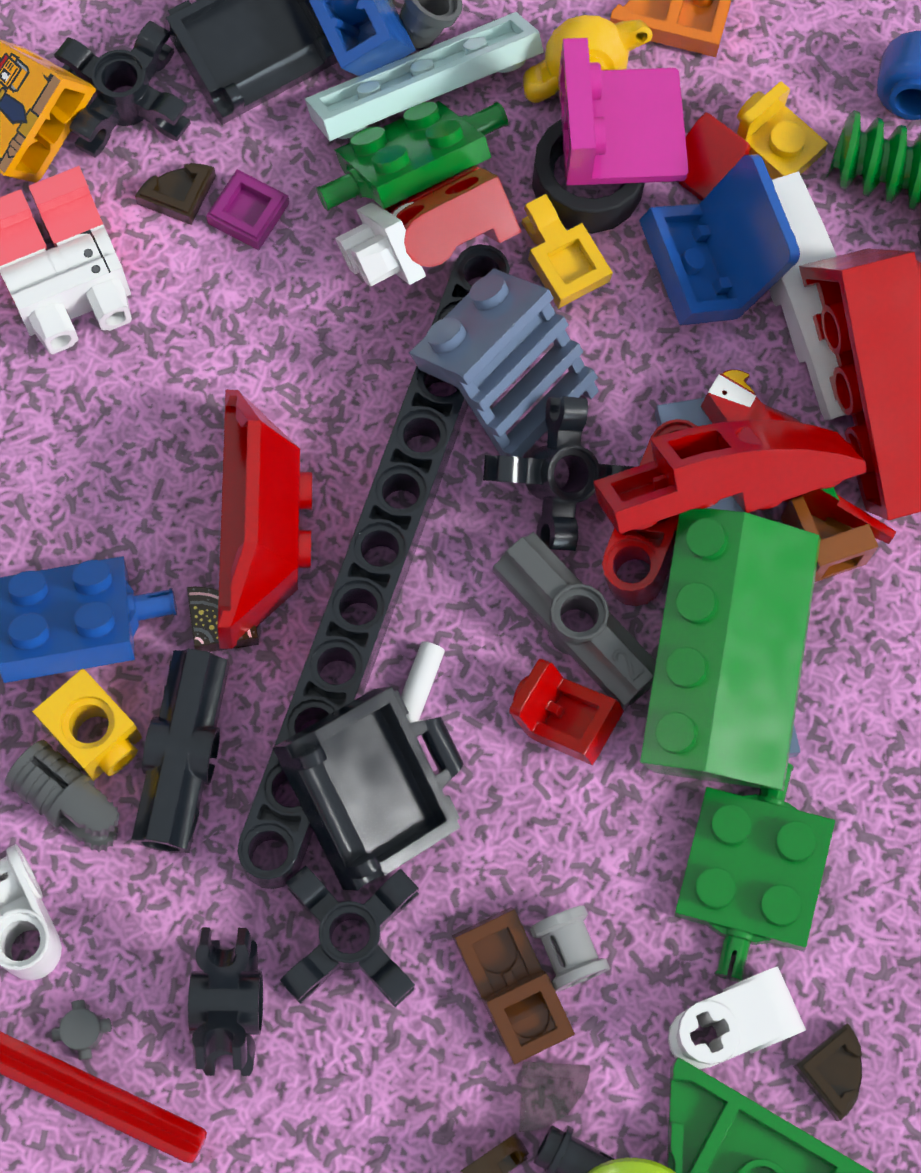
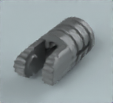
M45 740L37 741L16 760L5 778L4 785L12 792H16L19 798L26 804H30L38 814L45 816L50 824L54 827L61 826L79 842H84L85 847L88 846L91 850L95 849L98 852L101 850L107 851L109 846L113 847L114 840H117L116 833H118V828L116 826H118L120 816L118 807H114L113 802L107 801V797L94 787L95 783L90 777L83 775L78 767L73 763H69L61 753L54 751L53 747Z

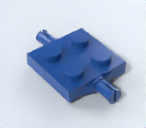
M124 556L103 560H88L75 565L40 571H25L17 575L0 577V674L3 683L135 660L133 638L139 627V621L177 615L173 588L135 595L134 590L129 585L128 570Z

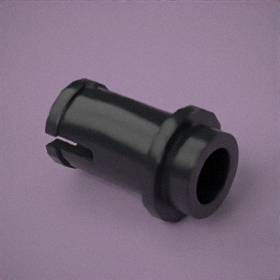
M552 1125L538 1149L534 1164L544 1168L543 1173H587L594 1167L615 1158L572 1136L574 1131L572 1127L567 1125L562 1131Z

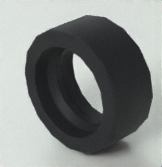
M561 119L550 126L536 147L532 179L535 197L538 198L546 194L554 206L561 223L568 230L583 223L588 233L593 234L614 229L630 218L641 201L645 183H623L620 189L612 195L596 199L578 197L568 192L556 181L554 175L555 163L564 154Z

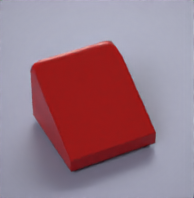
M705 112L685 137L688 174L684 181L676 182L702 201L744 155H749L750 144L710 113Z

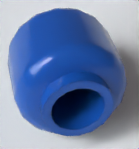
M917 30L903 33L889 43L882 55L877 81V94L882 105L892 114L906 120L921 119V31Z

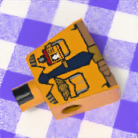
M1 39L0 173L3 176L37 183L41 180L69 135V127L72 121L86 107L96 88L38 54Z

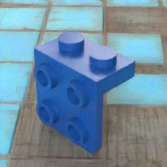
M758 154L744 155L699 204L650 207L639 220L680 326L740 318L798 262L800 257L796 237L790 227L765 163Z

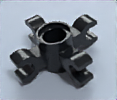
M149 21L140 31L131 52L127 50H113L100 57L95 56L79 41L67 37L54 54L55 58L64 63L63 69L93 85L96 88L95 92L97 94L90 106L82 109L69 127L71 132L79 136L75 142V147L96 158L107 145L112 130L116 125L132 126L143 120L150 122L168 138L175 141L180 139L191 124L190 120L182 115L187 109V104L173 94L159 92L149 86V81L154 74L161 71L174 54V48L165 44L171 36L170 31ZM122 86L132 87L125 92H113Z
M548 397L545 411L548 429L547 445L534 450L528 458L485 455L484 481L526 484L527 489L533 496L543 500L542 515L538 521L536 535L552 550L576 551L578 542V524L575 518L576 503L583 502L594 494L595 487L593 481L634 468V466L599 464L595 455L590 450L581 446L582 431L588 415V401L586 398ZM560 459L566 462L569 469L568 481L562 489L558 487L554 478V470Z
M306 865L285 883L289 887L290 893L320 924L319 940L321 944L280 979L282 985L300 1004L310 997L338 968L344 970L361 969L395 1008L415 990V984L380 948V929L419 895L417 892L419 888L402 869L393 874L364 904L353 901L339 903ZM347 920H356L363 923L370 932L368 943L356 953L340 952L331 942L335 928Z
M202 927L199 932L195 955L196 962L202 971L191 972L188 994L189 1033L193 1034L194 1067L196 1069H203L206 1076H214L217 1058L222 1055H232L233 1070H241L242 1076H250L253 1071L256 1049L255 1041L251 1035L261 1034L263 1018L262 971H258L257 944L254 940H251V935L247 928H238L236 946L229 950L220 949V940H211L210 927Z

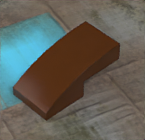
M514 908L505 909L452 935L494 1027L514 1065L575 1035L548 974L542 970Z

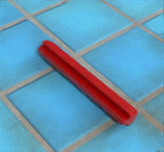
M0 1031L1 1075L183 1162L193 1163L198 1157L207 1135L203 1127Z

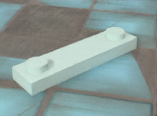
M514 12L305 98L311 120L329 141L336 138H352L354 134L366 129L368 125L493 73L511 72L520 68L527 59L544 53L540 33L521 15Z

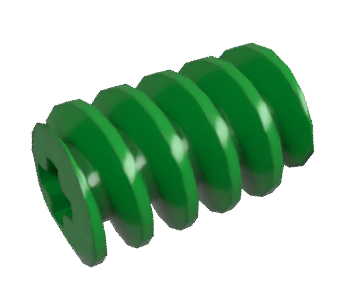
M852 111L843 125L826 178L834 168L839 169L840 188L847 189L856 176L860 175L862 176L863 195L868 197L880 182L885 183L886 202L891 204L903 189L908 190L909 209L915 211L921 203V133L908 146L906 126L899 125L886 139L884 138V121L878 117L863 132L861 131L860 112Z

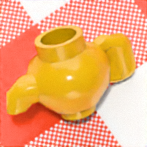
M580 15L567 19L553 31L548 40L545 59L525 71L523 75L525 98L535 104L548 99L559 91L558 76L563 39L588 38L590 62H600L601 70L627 69L629 52L651 41L653 36L652 30L641 20L621 21L614 24L597 15Z

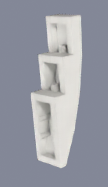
M795 172L772 181L790 227L796 237L800 257L798 262L769 291L774 305L782 306L799 363L806 362L822 416L824 420H831L846 415L840 408L838 401H835L829 377L833 376L834 369L838 367V363L826 339L821 341L818 339L813 316L822 313V304L816 285L804 287L799 266L837 255L800 173Z

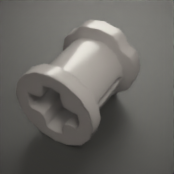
M584 905L554 914L532 925L530 928L533 938L542 940L556 975L551 982L556 992L593 979L610 970L607 959L598 957L584 923L588 916Z

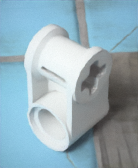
M15 844L7 848L6 857L0 859V966L20 979L36 980L45 977L55 969L60 960L62 946L56 928L41 899L43 896L39 884L18 845ZM25 931H39L41 939L36 953L29 959L14 961L11 950L16 937Z
M774 967L723 989L722 993L700 1001L676 1016L669 1027L668 1043L670 1051L675 1058L679 1057L698 1069H704L748 1051L752 1054L804 1032L806 1028L779 968ZM698 1024L702 1028L712 1025L716 1030L717 1038L709 1043V1047L706 1043L695 1046L691 1040L690 1033L698 1028Z

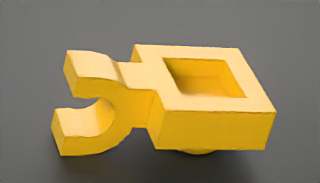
M546 194L525 204L524 210L527 217L522 219L521 224L532 241L538 245L530 250L528 260L545 288L550 290L554 297L553 301L558 309L610 282L613 272L583 223L566 231Z

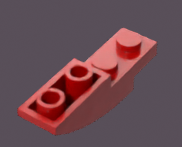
M742 420L702 425L651 438L654 461L593 482L598 504L617 532L622 534L631 530H642L652 527L660 520L692 509L708 508L715 505L719 500L730 496L747 513L758 509H770L778 506L784 500L816 489L831 488L840 484L845 479L866 473V463L836 431L810 424L782 420Z

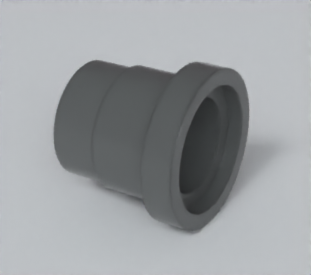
M405 0L399 16L414 47L417 49L429 48L444 28H448L456 22L462 12L463 4L462 0Z

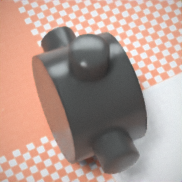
M76 1000L71 1002L72 1010L62 1018L58 1028L52 1029L51 1034L53 1042L63 1041L66 1046L78 1052V1059L83 1061L92 1058L91 1049L99 1044L103 1033L112 1031L110 1018L100 1019L95 1013L86 1009L85 1000Z

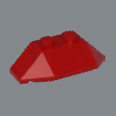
M225 389L217 623L220 649H233L240 637L254 625L257 627L298 590V568H311V530H299V509L312 510V472H300V448L239 390Z

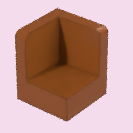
M803 496L790 499L780 517L783 524L820 535L821 541L815 582L866 565L879 547L869 524L853 529L830 517L823 521L811 515Z

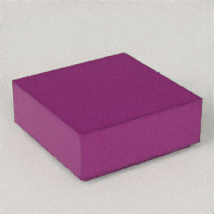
M237 169L207 213V223L260 250L288 207L289 197Z

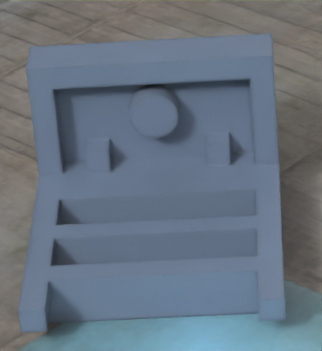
M493 268L486 276L473 284L470 292L443 319L430 327L427 335L409 354L419 370L458 387L501 456L522 457L548 430L545 419L548 397L561 398L565 396L579 398L583 394L592 400L599 392L594 382L598 377L592 368L584 365L580 357L583 353L580 344L569 338L565 330L569 324L565 317L556 314L550 304L554 299L550 290ZM553 342L554 346L491 410L490 406ZM568 369L569 372H568V373L540 400V402L506 435L505 432H506V431L534 404V402Z

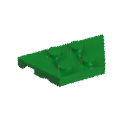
M678 1057L674 1060L670 1068L667 1167L676 1173H874Z

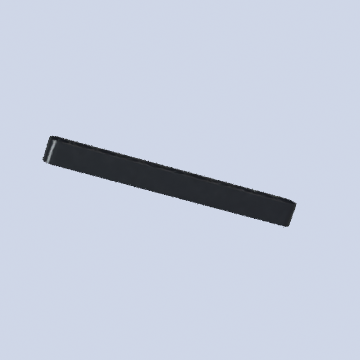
M478 244L470 246L460 253L454 264L432 325L443 319L470 292L472 285L468 281L472 278L484 277L493 268L509 274L508 260L499 249L491 245ZM418 366L415 368L274 746L297 734L306 722L314 719L321 720L364 695L469 406L456 386L454 387L457 391L449 396L440 397L431 394L427 390L429 386L433 383L445 381L419 370ZM428 436L437 443V446L427 452H415L406 444L413 437ZM402 490L412 493L417 498V501L408 508L398 509L388 505L385 499L391 493ZM378 546L388 547L397 554L393 562L381 567L371 565L363 557L367 551ZM356 603L368 604L377 612L371 621L362 625H354L345 621L342 614L346 608ZM337 660L345 661L355 669L351 679L339 685L329 684L320 677L324 666ZM272 750L241 833L237 850L240 864L249 879L261 888L267 889L286 886L285 883L300 870L314 832L301 805L285 807L275 800L276 791L281 784L288 781V778L274 750ZM276 840L285 844L288 848V855L284 863L277 869L261 870L254 866L252 862L253 853L261 843Z

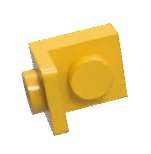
M782 81L775 85L767 94H763L761 91L753 94L737 114V119L740 121L737 134L750 144L749 155L758 154L762 157L772 179L799 172L801 175L825 153L828 145L821 136L785 106L790 88Z

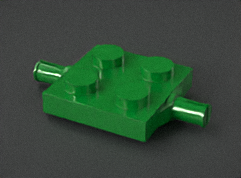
M440 101L435 103L423 102L411 107L404 112L403 118L384 127L363 129L352 136L350 143L335 149L340 166L346 175L316 187L318 197L327 211L357 196L373 199L383 209L492 158L485 135L508 126L506 112L498 102L470 116H458Z
M788 763L784 791L761 788L759 795L741 796L706 787L675 917L706 925L724 937L717 970L714 973L720 978L726 979L731 956L735 954L736 957L730 980L735 982L743 980L750 944L773 943L803 952L807 946L835 820L799 811L788 802H785L791 772L794 769V766Z

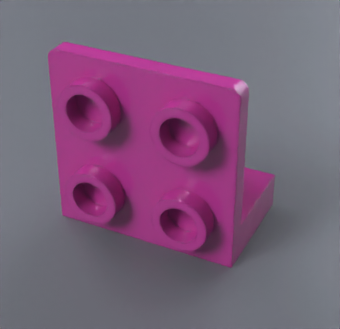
M588 38L563 39L558 82L566 186L684 181L688 174V160L678 69L601 70L600 62L589 61Z

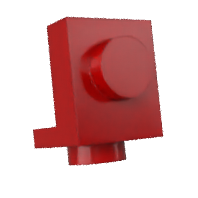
M539 659L531 673L518 684L509 713L528 737L593 766L624 713V709L616 699L563 678L553 663Z

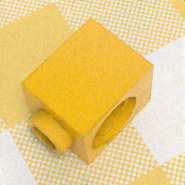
M85 669L78 671L32 711L42 725L93 781L103 772L107 776H113L126 767L138 752L134 745L143 738L133 721ZM93 717L108 719L107 732L100 740L93 743L78 741V730L86 720Z

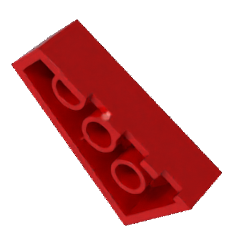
M867 248L800 265L799 269L804 287L817 286L823 308L822 313L813 316L819 341L826 339L830 350L837 359L838 367L834 369L833 376L829 377L835 401H838L840 408L846 415H852L855 426L848 427L844 433L846 441L857 447L855 451L866 463V473L856 476L867 512L888 521L921 512V263L916 260L914 251Z

